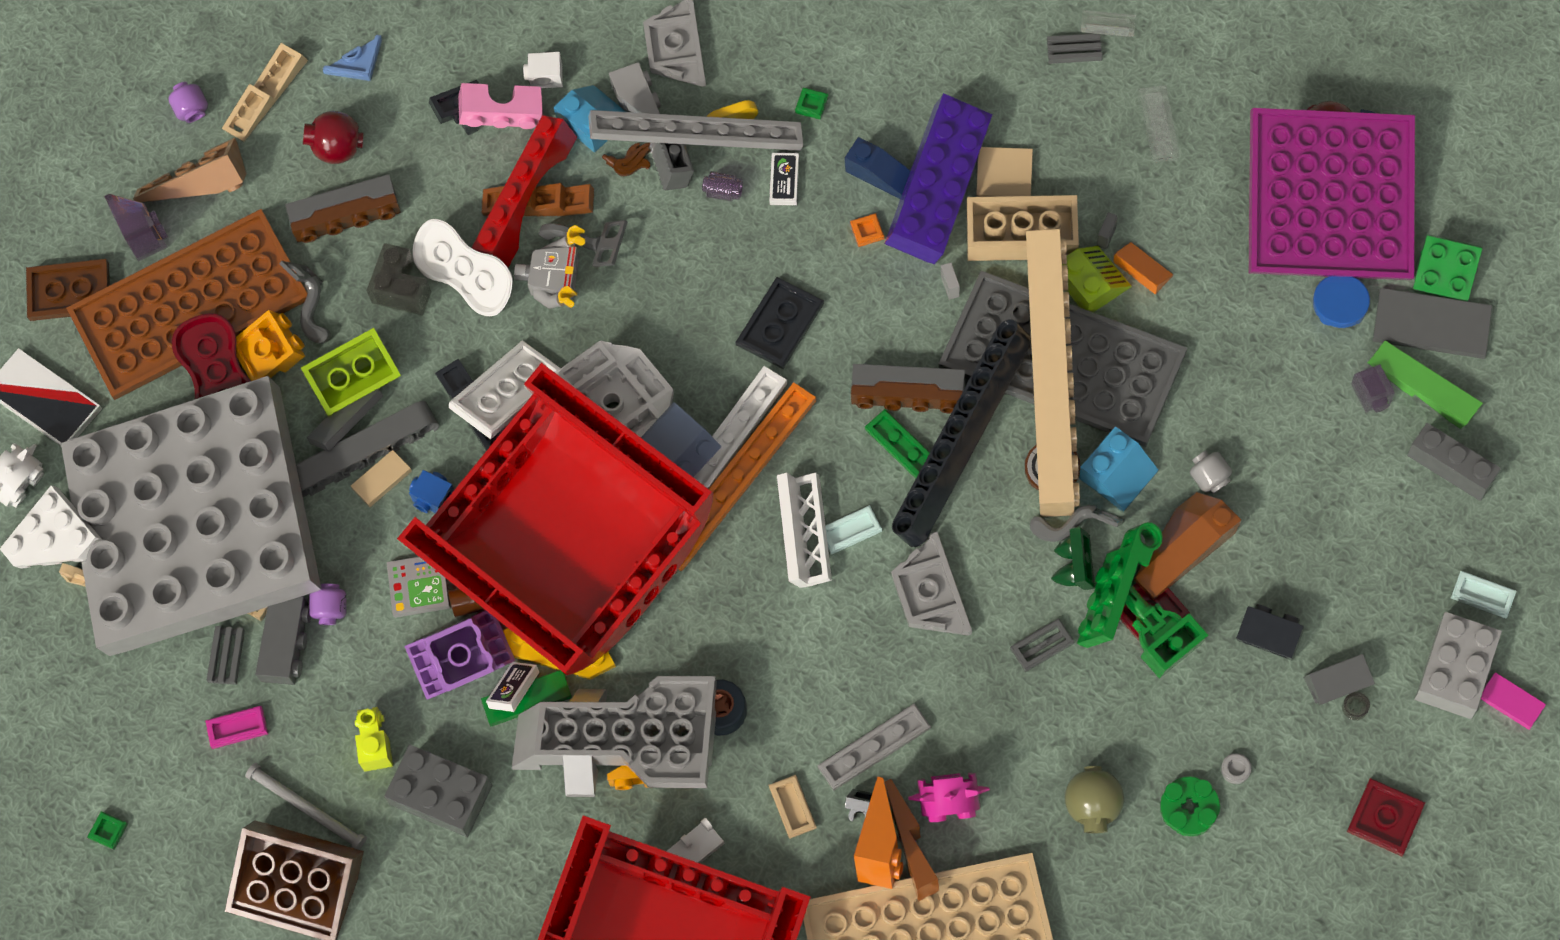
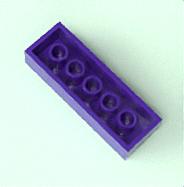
M942 94L932 110L884 244L928 263L935 264L945 251L993 114L947 94Z

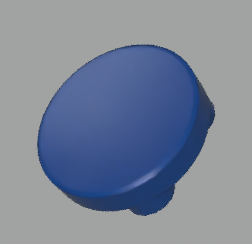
M1328 276L1318 284L1313 296V308L1320 321L1324 325L1336 328H1348L1362 322L1370 304L1367 288L1355 277Z

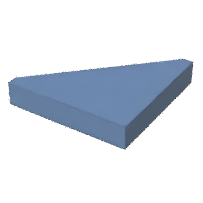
M376 35L374 40L364 46H358L344 54L342 59L332 65L324 66L323 73L371 81L382 42L381 35Z

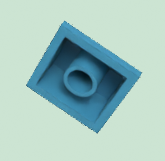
M594 85L571 90L553 107L556 118L564 119L577 136V139L594 153L608 140L590 139L588 117L590 110L626 112Z
M1115 426L1080 467L1079 479L1124 512L1155 476L1158 469L1141 446Z

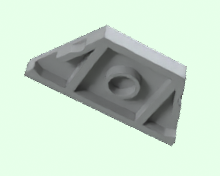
M683 0L674 7L669 5L660 14L653 15L645 20L643 25L650 72L690 84L706 86L693 0Z
M934 532L929 536L928 541L919 549L916 548L905 562L900 563L891 572L908 626L971 635L972 629L937 532Z

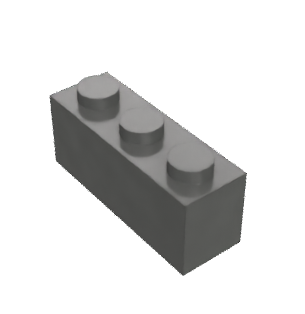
M1426 423L1407 454L1411 459L1479 501L1487 493L1501 470L1494 463L1429 423Z
M304 596L267 607L255 673L261 682L295 685L296 677L301 676L302 661L299 660L300 651L305 650L307 645V634L304 633L305 623H310L311 621L309 604Z

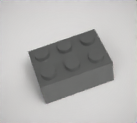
M409 744L384 798L393 807L468 838L493 785L485 775Z

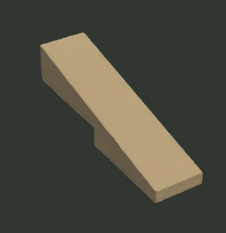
M280 43L255 85H248L222 129L244 142L308 60L302 54ZM234 125L241 128L243 131H236L234 129Z

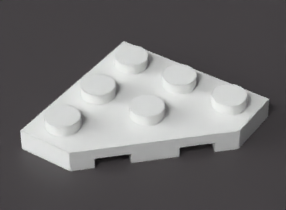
M51 485L1 546L0 550L13 566L30 568L33 565L46 566L62 564V562L85 561L89 549L95 543L102 541V538L87 521L81 518L78 510L61 490Z

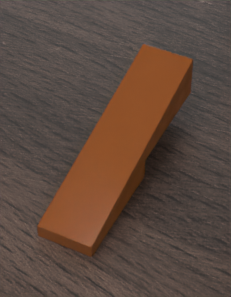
M892 779L885 781L889 806L919 902L939 891L938 878L915 841L921 838L920 826Z

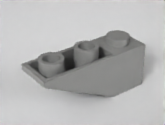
M639 62L609 73L611 86L621 108L632 113L660 114L658 108L661 107L658 95L656 92L651 93L649 86L652 85L647 70L642 72Z

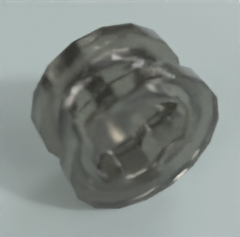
M1360 692L1350 693L1342 704L1344 715L1356 721L1363 719L1370 709L1369 699ZM1353 700H1358V704L1362 703L1364 706L1361 707L1359 713L1353 712L1354 709L1350 710L1348 707L1352 704Z

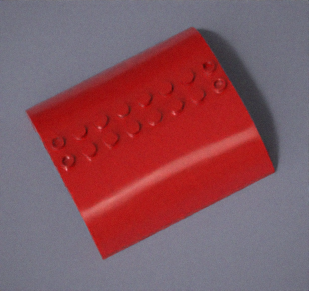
M541 362L524 383L525 387L532 393L529 400L429 522L425 525L414 517L397 539L563 673L570 675L590 666L615 646L674 576L691 552L706 524L713 502V492Z
M583 815L538 940H797L811 897L785 887L776 891L609 831L611 825Z

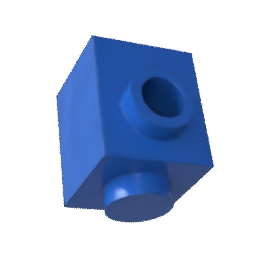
M423 470L420 476L415 477L411 482L409 494L415 508L424 513H428L429 510L436 513L452 494L454 487L440 473L433 472L431 474Z

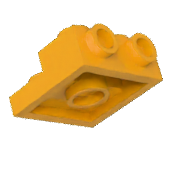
M268 310L236 337V356L251 381L266 376L271 378L279 371L286 373L305 357L301 350L305 345L297 335H292L289 330L292 323L283 313L278 314Z

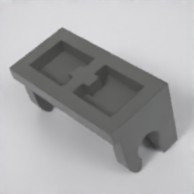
M1363 654L1303 677L1315 703H1319V705L1375 684Z

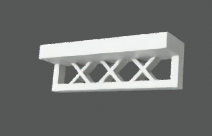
M788 473L777 475L789 582L803 588L832 581L819 474L812 473L798 478ZM812 483V492L805 500L801 497L800 486ZM809 507L815 510L816 515L810 526L804 523L803 517ZM814 533L818 536L819 543L814 551L810 552L807 549V541ZM815 560H818L822 566V574L810 577V568Z

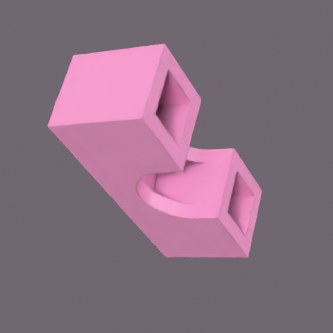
M461 83L458 96L459 124L470 127L486 125L496 128L510 126L532 129L537 126L542 117L541 87L514 86L511 101L500 104L490 98L488 84Z

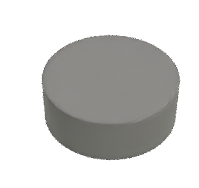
M1241 754L1228 755L1223 760L1221 766V773L1225 780L1232 784L1245 782L1251 773L1250 761Z

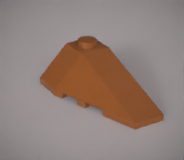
M1196 492L1176 508L1162 531L1163 539L1160 547L1153 551L1149 566H1141L1134 581L1152 600H1155L1236 533L1241 519L1221 499Z

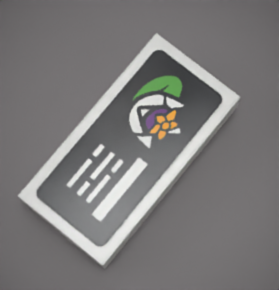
M772 153L770 205H797L799 153Z
M512 662L486 701L489 709L514 712L539 674L537 665Z

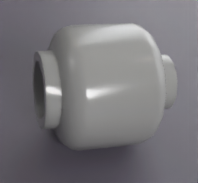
M1205 450L1192 460L1195 465L1191 468L1190 475L1203 492L1211 491L1214 494L1231 482L1229 477L1232 474V468L1219 452L1208 454Z

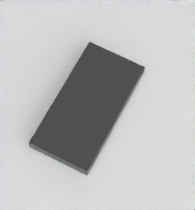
M1380 288L1373 342L1383 343L1387 341L1392 345L1485 359L1492 305Z

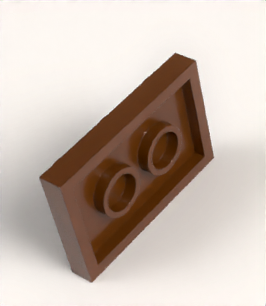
M99 259L26 267L27 318L30 321L71 317L66 309L67 307L110 286L108 260Z

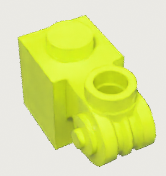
M378 707L357 710L355 726L359 728L360 735H355L358 763L364 772L393 767L390 740L385 731L380 729L385 719Z

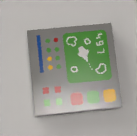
M415 557L387 562L394 618L450 609L447 579L423 559Z

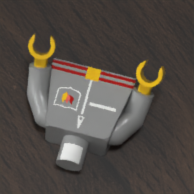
M576 225L570 227L567 235L539 250H534L530 265H515V280L528 281L530 294L548 309L565 305L572 308L575 304L573 299L574 296L578 295L575 292L579 254L577 247L574 246L575 244L579 246L585 244V239L579 236L585 230Z

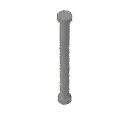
M257 763L252 764L246 772L245 777L250 781L256 780L352 845L351 848L360 850L367 840V837L362 833L356 834L263 772L261 766Z

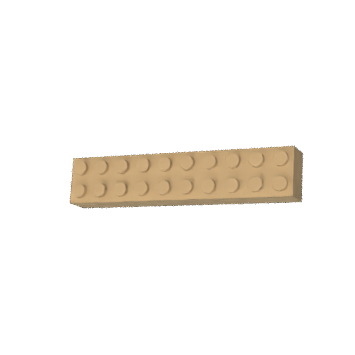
M1060 229L1026 231L1040 517L1071 516L1074 513V507H1080L1079 483H1073V479H1078V456L1072 455V452H1077L1076 427L1070 428V425H1075V401L1069 400V398L1074 397L1073 373H1067V371H1072V345L1066 346V344H1071L1070 318H1064L1070 317L1069 292H1063L1068 291L1067 265H1062L1067 264L1066 238L1060 239Z

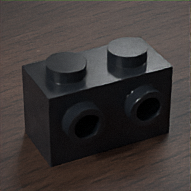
M1256 604L1255 608L1248 606L1236 637L1237 641L1293 661L1304 631V626L1299 624L1300 619L1288 614H1284L1282 618L1272 615L1273 609L1260 604Z

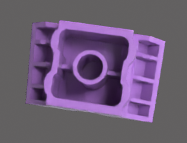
M486 610L405 646L426 699L453 690L516 661L499 621Z

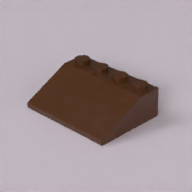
M254 820L243 827L241 831L225 912L321 940H337L359 877L364 851Z

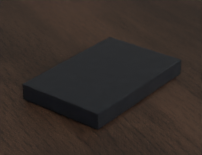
M776 277L736 340V346L784 369L824 305V300Z

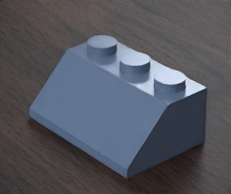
M674 402L641 437L692 477L722 447L700 424Z

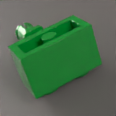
M1134 586L1130 587L1125 605L1136 616V621L1132 626L1139 633V642L1144 651L1141 658L1160 679L1198 648L1208 637V634L1190 613L1182 618L1174 612L1165 611L1159 603L1155 606L1149 605L1135 590Z

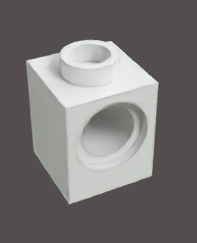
M560 52L528 54V64H524L523 71L524 79L529 80L530 86L541 88L563 87V64Z

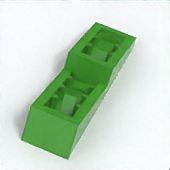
M1387 341L1381 344L1367 362L1411 397L1416 395L1460 429L1470 421L1483 404Z

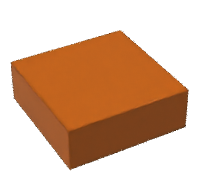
M876 213L850 221L858 247L884 240V234Z

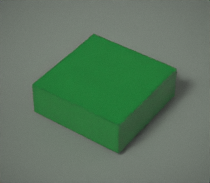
M803 87L795 113L821 120L828 100V93Z
M101 811L87 838L115 850L128 823Z

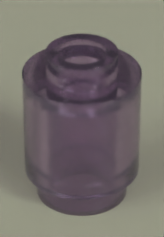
M711 171L709 176H704L702 191L706 192L707 198L733 202V199L740 200L743 179L737 178V175Z

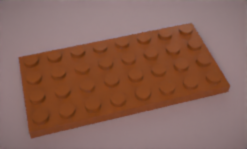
M262 209L66 309L112 398L116 400L182 366L173 353L172 337L176 328L184 321L201 314H219L232 324L237 337L268 310L281 314L303 304L306 300L307 292L302 283L296 281L279 264L281 261H290Z

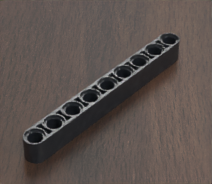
M1013 319L1005 320L997 327L893 520V532L910 547H918L926 541L1030 347V335Z

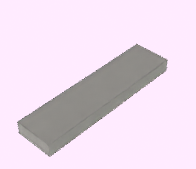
M914 703L817 765L818 769L832 790L835 791L930 730L931 726Z

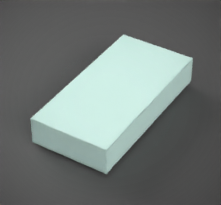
M870 505L825 525L828 550L831 555L882 532V528Z
M1460 571L1451 599L1507 618L1516 590Z

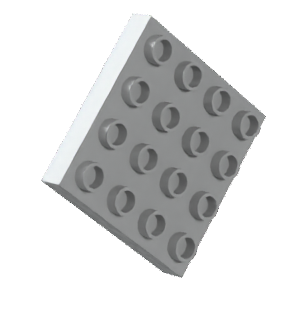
M269 376L61 443L71 503L78 510L81 518L87 521L102 538V541L95 543L89 549L86 560L81 561L96 648L108 656L140 648L321 590L280 387Z

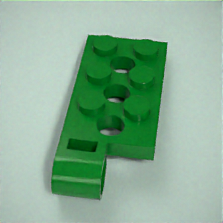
M1147 522L1129 529L1124 535L1120 549L1106 554L1103 566L1095 577L1097 584L1094 593L1091 594L1087 601L1088 611L1086 617L1078 628V634H1080L1077 641L1078 645L1089 648L1113 640L1138 563L1145 567L1149 566L1153 551L1158 549L1162 543V532L1157 525ZM1141 535H1143L1145 539V544L1141 540Z

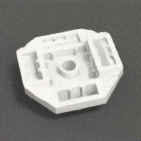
M599 341L555 372L639 437H642L672 404L673 388L638 348L612 345L609 342ZM611 402L619 403V405L613 409L606 407Z

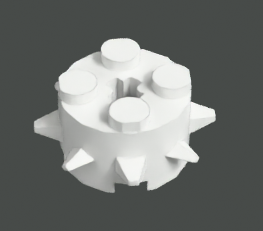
M13 443L11 446L12 452L10 453L5 450L0 456V502L7 507L12 505L17 508L26 497L24 493L28 485L31 484L34 487L44 475L42 472L43 463L32 456L36 448L35 444L23 449L16 443Z

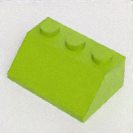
M374 328L301 367L304 376L328 416L401 377Z

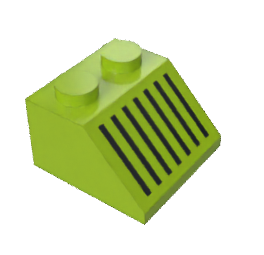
M1099 246L1078 248L1066 256L1067 264H1062L1067 265L1068 269L1067 292H1069V295L1080 308L1093 313L1132 287Z

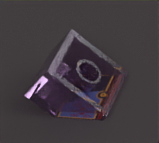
M112 194L104 196L124 239L138 261L168 248L164 241L168 235L155 211L149 213L145 204Z

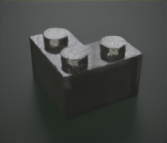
M384 243L366 291L372 304L423 316L431 295V289L427 279L410 275L414 265L410 249Z

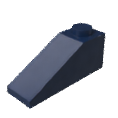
M860 137L856 139L845 156V172L901 199L910 174V170L882 148Z

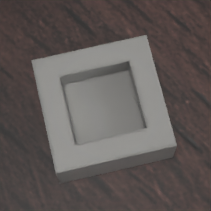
M952 263L941 265V278L948 299L959 297L960 286Z

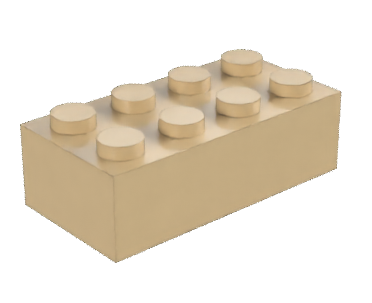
M1077 195L967 197L968 261L1027 260L1026 231L1060 229V239L1066 238L1067 255L1079 247Z

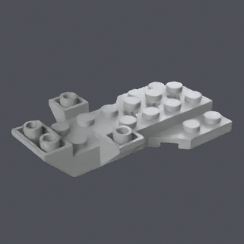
M657 676L649 683V687L639 696L634 695L627 702H606V689H578L569 702H540L518 716L512 769L541 770L542 765H563L566 797H595L598 777L596 765L628 766L648 788H707L709 766L712 765L716 711L714 708L716 678L715 676ZM630 731L629 735L621 737V735L624 736V732ZM655 731L659 732V734L654 737L649 736H653V732ZM682 732H688V734L684 737H679L682 736Z

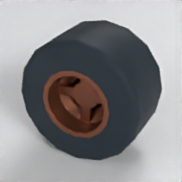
M719 679L716 680L714 707L716 711L714 735L717 736L729 735L737 731L744 723L747 715L746 700L741 689L733 682Z

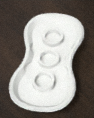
M431 219L420 227L412 249L413 260L419 271L431 280L452 286L462 295L475 312L484 316H495L500 313L507 304L512 290L513 278L509 268L500 259L470 248L458 232L442 220Z

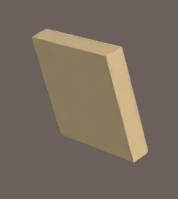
M981 147L978 154L976 197L1031 196L1033 149Z

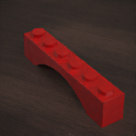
M542 115L471 247L473 250L492 255L500 259L509 268L519 249L522 219L533 190L549 169L567 158L577 139V136L564 119Z

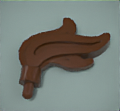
M635 143L628 149L626 156L621 159L603 154L602 158L619 176L632 175L641 168L649 170L650 162L644 158L651 151L649 149L650 143H645L641 146L640 143Z

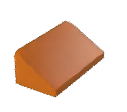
M1131 242L1114 255L1113 262L1155 295L1173 276L1171 272Z

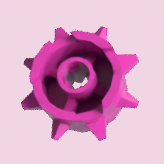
M960 773L932 776V783H926L925 779L917 780L919 793L908 797V799L920 802L922 816H927L929 822L946 821V815L957 814L958 819L976 817V810L981 809L979 794L989 791V787L978 786L976 773H968L969 779H963Z

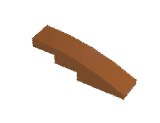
M562 183L537 186L527 203L524 216H568L593 213L594 188L591 184L564 187ZM504 186L483 189L482 214L484 216H489Z

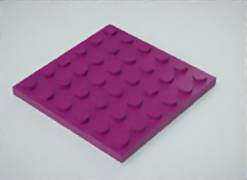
M1252 108L1250 110L1249 274L1337 276L1394 280L1414 279L1415 115Z

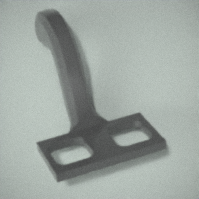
M626 220L605 222L602 235L596 238L588 237L583 233L579 235L585 239V244L582 247L596 252L592 266L615 265L628 223ZM553 223L544 224L539 230V235L546 240L564 237L567 235L570 227ZM620 225L617 236L607 238L610 228ZM613 249L610 259L606 262H600L603 251Z
M281 261L279 264L296 281L305 282L308 293L301 310L300 323L302 331L309 340L315 343L324 344L328 342L331 338L330 331L318 326L313 319L314 311L320 299V285L323 281L306 265Z
M1086 505L1077 509L1067 522L1059 528L1052 527L1040 516H1034L1030 521V530L1035 536L1044 541L1056 542L1070 536L1069 529L1078 527L1084 519L1095 518L1115 527L1122 525L1124 519L1097 509L1095 505Z

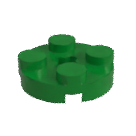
M1182 777L1167 785L1161 797L1160 812L1163 821L1177 833L1183 836H1198L1204 834L1214 825L1220 812V801L1209 781L1196 777ZM1186 799H1192L1193 803L1198 804L1193 814H1188L1187 809H1182L1181 805L1186 804Z

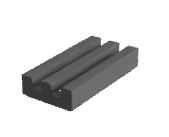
M1100 33L1047 36L1049 64L1102 61ZM1096 50V52H1091V53H1074V54H1057V55H1054V54H1053V53H1056V52H1079V51Z
M1058 618L1012 645L1010 650L1026 673L1073 645L1074 640ZM1056 628L1059 629V633L1023 654L1020 652V649ZM1063 637L1065 638L1063 642L1052 647L1051 649L1047 650L1046 652L1042 653L1041 655L1037 656L1031 661H1026L1027 658L1031 657L1032 655L1036 654L1042 649L1048 647L1049 645L1053 644L1054 642L1058 641Z
M215 626L206 679L208 683L237 684L245 634L243 628L237 627V629H233L232 627L222 628L221 626ZM225 635L219 675L215 677L221 637ZM232 635H236L230 677L225 678Z

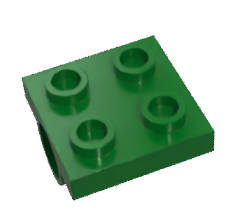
M1427 234L1421 251L1413 289L1468 302L1482 246Z

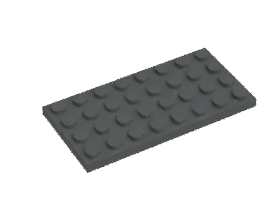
M981 271L939 361V368L965 370L964 378L970 379L997 327L1005 320H1015L1031 337L1029 288ZM1069 304L1070 317L1064 318H1070L1071 344H1066V346L1072 345V371H1067V373H1073L1074 397L1069 398V400L1075 401V420L1110 433L1116 426L1139 445L1146 447L1186 355L1187 347ZM1031 343L1005 394L1035 405Z

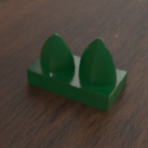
M1081 527L1069 529L1070 536L1060 541L1054 552L1063 558L1072 559V563L1066 564L1055 572L1051 580L1064 586H1079L1083 590L1095 589L1090 535Z

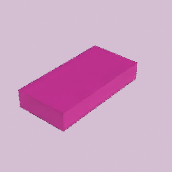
M1496 672L1484 688L1481 700L1530 730L1546 706L1545 703Z
M262 706L205 720L212 749L268 734Z

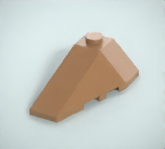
M236 139L228 140L204 152L205 156L199 159L195 165L190 161L182 164L175 171V176L172 177L170 173L164 174L137 189L133 197L134 201L147 202L217 194L228 190V192L237 190L243 185L242 183L247 173Z

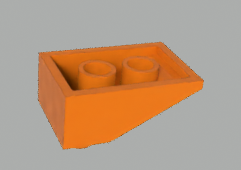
M877 777L854 853L858 882L893 889L895 879L900 880L903 871V862H900L902 849H898L897 836L884 779Z

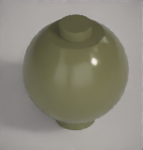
M1101 766L1084 767V772L1076 774L1066 787L1065 805L1067 811L1075 821L1084 825V833L1108 832L1107 824L1114 821L1123 808L1124 793L1122 786L1111 773L1102 771Z

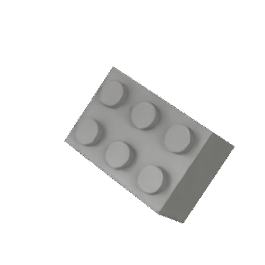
M1444 612L1439 622L1414 700L1472 719L1477 711L1502 631Z

